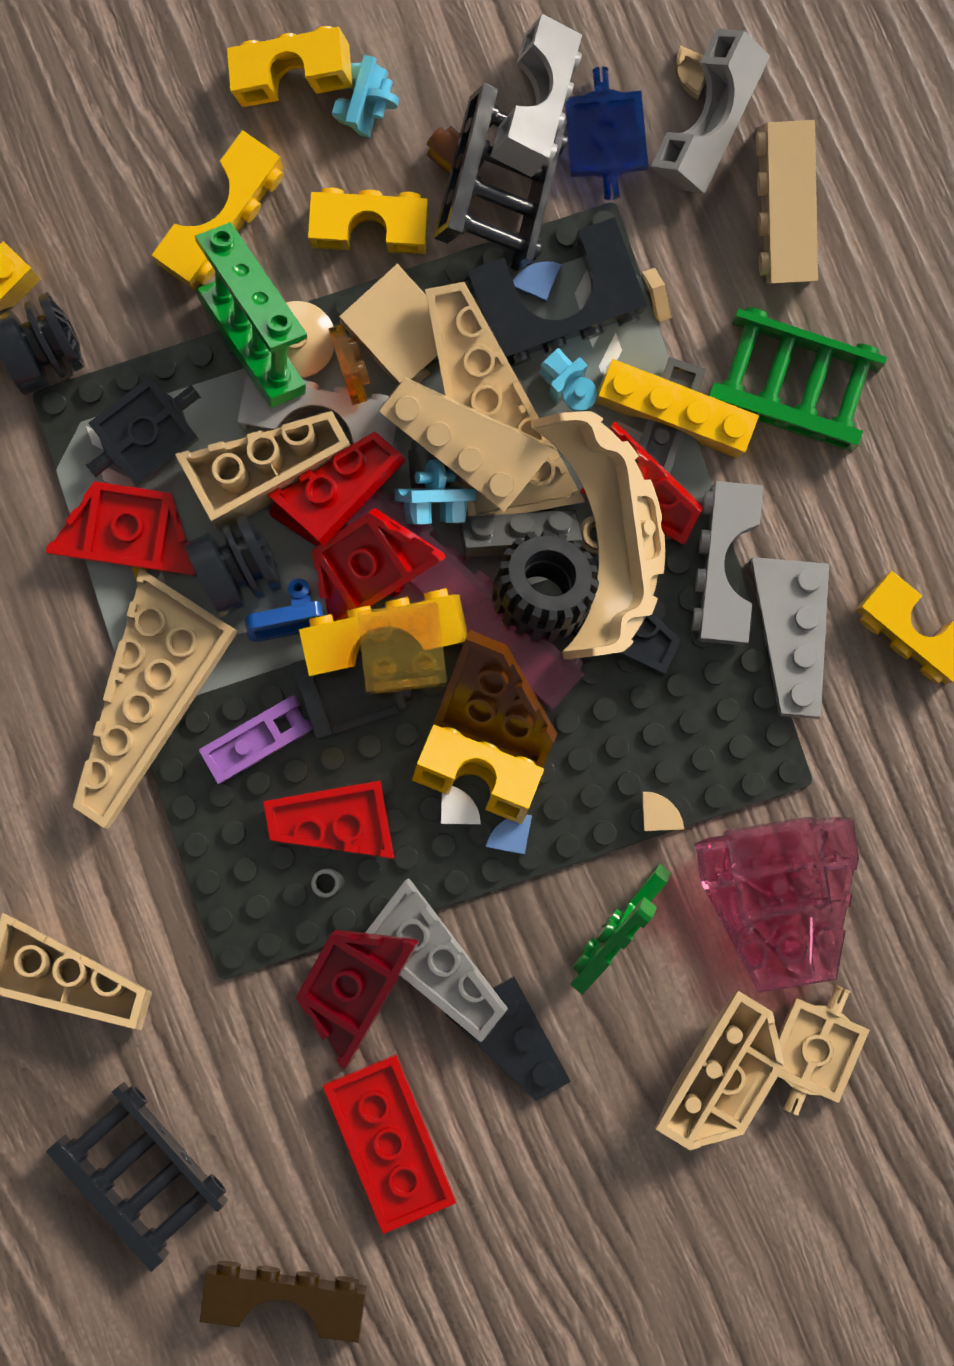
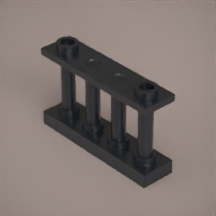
M484 83L469 96L434 239L448 244L460 234L463 235L465 232L471 233L515 251L510 269L519 271L530 262H534L541 250L542 241L538 238L558 156L562 154L567 143L568 136L564 132L568 118L565 117L560 131L555 135L554 143L557 144V151L553 160L548 166L542 165L530 177L491 157L493 146L486 139L488 129L492 125L499 127L508 116V113L500 111L499 106L495 104L498 88ZM485 160L531 179L532 183L528 199L481 181V177L477 175L479 164ZM477 196L523 215L519 235L472 217V213L468 211L470 200Z
M123 1082L112 1091L113 1095L119 1100L112 1109L78 1139L72 1138L70 1140L64 1135L46 1153L152 1272L169 1254L165 1249L167 1246L166 1241L208 1203L218 1212L224 1207L228 1199L224 1196L226 1189L220 1180L213 1174L207 1176L145 1106L148 1101L144 1094L136 1086L131 1085L128 1087ZM131 1114L145 1132L104 1169L98 1168L96 1170L87 1160L89 1156L88 1151L127 1115ZM157 1143L171 1159V1162L130 1199L124 1198L122 1200L113 1189L115 1186L114 1181ZM183 1173L198 1191L156 1229L153 1227L148 1229L139 1219L141 1216L140 1211Z

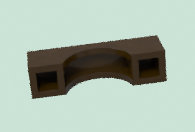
M218 1261L217 1266L211 1265L206 1272L199 1322L240 1327L246 1315L259 1304L271 1300H285L297 1304L310 1315L316 1326L319 1338L359 1343L367 1285H361L358 1279L347 1276H338L335 1278V1281L319 1279V1274L309 1271H298L296 1276L280 1274V1269L276 1267L258 1266L256 1271L241 1269V1264L237 1262Z

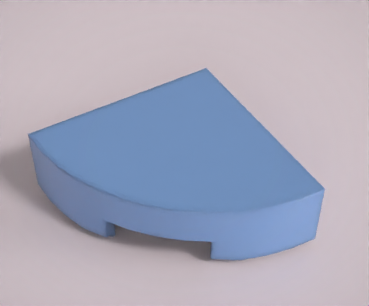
M538 262L527 266L513 279L516 291L546 303L560 272L561 264Z
M526 815L522 824L509 819L502 821L490 834L486 847L525 854L532 815Z

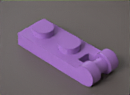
M296 695L283 700L199 749L200 754L218 784L225 782L314 730L310 719L305 720L298 707L301 704ZM285 716L292 728L281 733L275 720Z

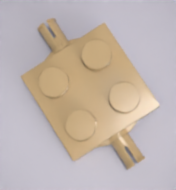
M835 985L827 1006L812 1005L794 997L778 1034L784 1061V1067L778 1077L784 1079L792 1087L786 1104L783 1107L784 1110L799 1116L807 1094L821 1095L837 1103L840 1102L870 1031L863 1026L851 1022L841 1013L851 991Z

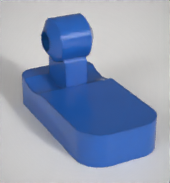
M297 578L289 583L288 592L291 597L292 606L252 613L244 618L246 634L250 641L260 642L300 634L299 629L310 627L309 619L325 616L321 602L311 600V589L306 580Z

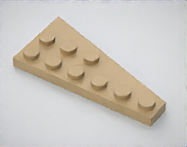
M465 282L425 289L445 396L506 425H510L536 439L553 445L531 428V420L538 419L539 417ZM553 445L554 452L505 512L477 490L476 501H467V511L469 517L529 513L585 502ZM461 478L463 489L474 488Z
M141 568L136 580L138 586L134 600L130 602L126 615L128 616V621L123 639L118 643L103 701L105 703L100 721L96 722L93 732L95 738L89 760L85 761L73 803V808L105 829L111 827L238 633L237 630Z

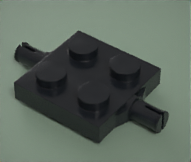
M149 376L88 423L100 438L104 452L86 464L87 468L91 470L90 472L95 477H98L99 474L112 464H115L123 469L138 487L175 459V454L184 452L199 440L187 424L183 410L201 398V396L191 384L175 398H172L163 392L153 378Z

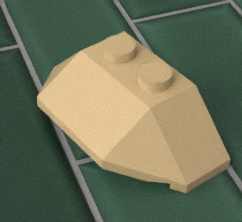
M738 990L712 1020L674 1084L655 1129L688 1150H694L701 1146L717 1143L745 1133L784 1067L774 1015L771 1010Z

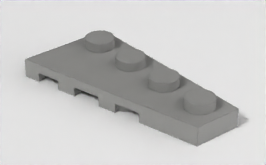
M751 557L750 566L755 579L756 597L763 621V634L770 658V671L779 716L819 719L821 717L829 564Z
M409 878L405 880L365 933L417 940L419 943L400 976L482 1042L508 1008Z

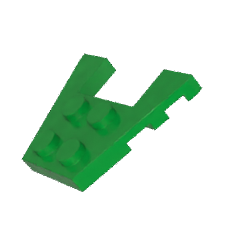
M660 863L621 911L616 908L602 925L603 929L597 938L592 937L579 952V958L572 966L576 973L570 985L582 995L612 963L611 960L620 949L624 950L630 944L639 928H644L653 918L657 907L651 902L667 884L671 872Z

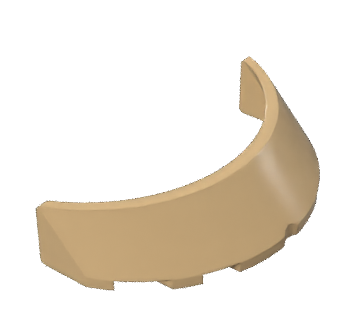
M591 411L564 412L531 420V428L545 437L561 452L578 476L589 500L597 531L599 552L598 590L580 631L563 650V660L624 652L634 642L631 639L640 628L645 617L652 615L658 598L653 596L658 574H664L665 535L661 528L662 514L651 479L644 480L635 461L639 456L628 441L621 442L608 427L601 423L603 418Z

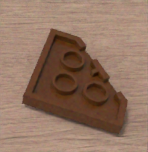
M469 630L433 725L441 728L450 727L456 729L466 738L476 742L491 743L501 752L514 757H526L532 760L536 766L543 768L557 732L509 647L506 644Z

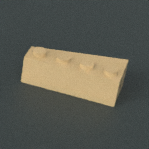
M815 120L767 122L757 128L756 153L759 156L757 193L758 196H761L762 212L758 214L759 236H763L764 252L759 253L760 276L766 277V283L818 281Z
M406 377L403 378L379 410L381 414L503 512L507 510L555 450L553 445L536 439Z
M330 411L283 424L281 428L266 432L260 430L246 434L247 437L226 443L221 441L210 444L205 449L194 452L188 450L175 455L211 522L221 532L223 531L222 525L228 523L232 526L237 523L236 518L244 514L248 517L274 503L267 494L279 487L281 490H284L299 481L298 476L310 469L314 472L333 461L335 454L351 446L333 412Z
M2 913L0 919V996L142 1030L152 991L20 920Z

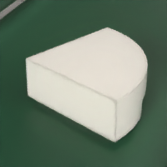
M452 786L449 795L442 793L441 824H481L479 811L471 797Z

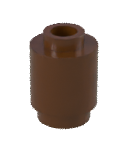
M453 126L446 130L442 127L438 128L426 144L430 148L427 156L448 175H450L460 133ZM484 160L479 164L478 171L482 167Z

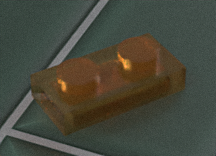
M344 324L328 328L352 405L368 401L363 385L369 384L370 380L356 337L348 339Z

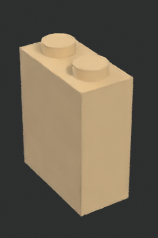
M396 264L339 316L340 323L397 386L404 377L422 384L431 375L427 369L438 360L427 297L407 273Z

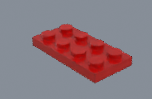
M397 1054L323 1084L324 1091L383 1234L456 1204L457 1200Z

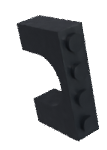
M615 217L580 229L577 232L576 241L590 277L591 295L586 305L571 317L549 320L538 317L530 312L523 305L517 294L504 257L467 270V280L475 302L511 367L531 360L529 354L544 349L546 354L553 353L558 348L561 350L567 347L566 340L581 336L582 341L589 340L603 334L604 330L602 327L617 322L620 328L641 319L639 314L645 311L647 304Z

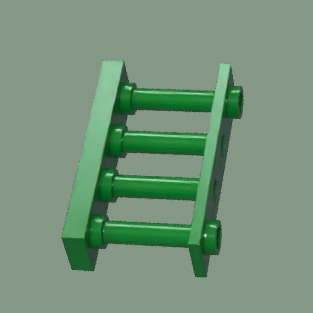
M229 222L195 235L196 243L215 270V281L197 288L198 299L269 407L273 408L305 395L306 384L287 357V347L306 340L307 333L237 230Z
M746 307L745 310L738 308L732 325L743 328L727 379L722 380L721 384L714 382L708 396L759 415L757 420L759 422L853 452L859 446L863 430L854 428L855 423L852 420L868 371L879 372L885 365L887 357L878 354L879 350L871 345L858 343L855 347L767 318L768 314L763 310L753 307ZM759 333L780 340L764 391L759 392L758 396L744 392V387L741 383ZM796 345L817 352L801 403L793 408L780 404L781 399L778 395ZM835 358L854 364L838 415L829 420L817 416L818 411L815 407L831 359Z

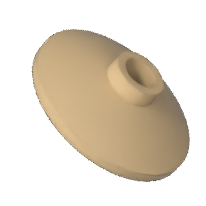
M303 301L286 302L307 333L306 340L287 347V357L301 378H307L320 372L331 360L336 346L335 330L329 317L317 306Z

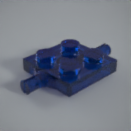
M602 66V82L600 79V68L592 69L594 91L583 96L569 97L564 104L566 118H568L566 129L571 177L592 175L603 177L604 199L611 200L610 185H612L613 200L620 198L618 176L626 172L647 171L649 166L642 91L620 92L610 89L609 69Z

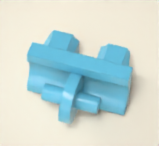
M364 55L362 63H351L353 87L348 89H354L352 98H338L335 100L332 116L339 123L351 127L359 136L370 138L375 119H383L385 109H397L400 99L390 92L393 81L387 79L389 72L376 63L377 59L374 56Z
M559 348L541 364L542 370L540 375L550 385L548 397L557 405L562 400L563 395V401L568 408L577 412L586 411L593 406L597 397L594 383L585 378L588 365L580 357L572 363Z
M439 459L429 460L424 471L415 473L416 483H425L426 488L395 489V501L404 502L405 520L408 524H431V502H440V522H465L467 501H476L475 488L445 487L447 482L455 481V472L452 470L446 471L444 464Z

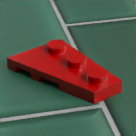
M614 421L610 430L621 442L628 441L639 456L635 461L644 480L651 479L662 514L661 528L664 535L685 545L704 507ZM582 487L580 492L586 495L585 490Z
M374 431L335 454L333 461L314 472L310 469L299 475V481L284 490H281L279 487L267 495L320 544L325 546L406 460L398 450Z
M381 780L263 801L271 841L394 859Z

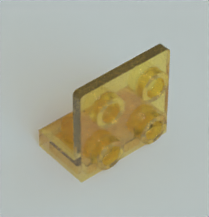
M423 603L358 612L365 687L368 694L448 685L437 603Z

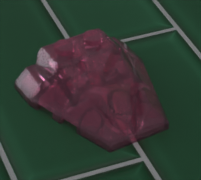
M801 817L724 831L721 836L709 837L694 843L700 883L714 906L758 993L837 980L846 932L843 929L847 907H850L852 893L850 892L854 870H857L859 861L855 826L852 817H828L817 820L813 817Z

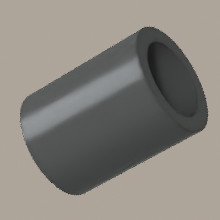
M329 868L315 873L311 881L314 893L324 898L336 894L342 884L339 873ZM322 874H330L334 878L335 887L331 892H325L320 889L318 880Z

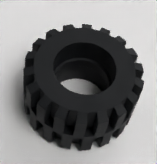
M542 531L541 535L537 537L535 532L526 534L524 541L518 538L513 541L511 548L506 549L494 578L491 594L492 599L496 600L494 605L496 613L504 614L502 622L507 627L510 625L516 627L514 633L523 636L524 632L531 634L530 640L539 641L541 636H545L547 642L556 641L558 634L565 638L571 635L573 628L577 630L580 627L594 601L599 581L596 580L598 575L597 566L590 565L593 557L588 551L584 553L580 551L582 545L575 540L573 543H570L566 540L567 535L559 533L558 537H554L551 535V531ZM536 576L547 578L558 585L563 595H543L530 586L527 578Z

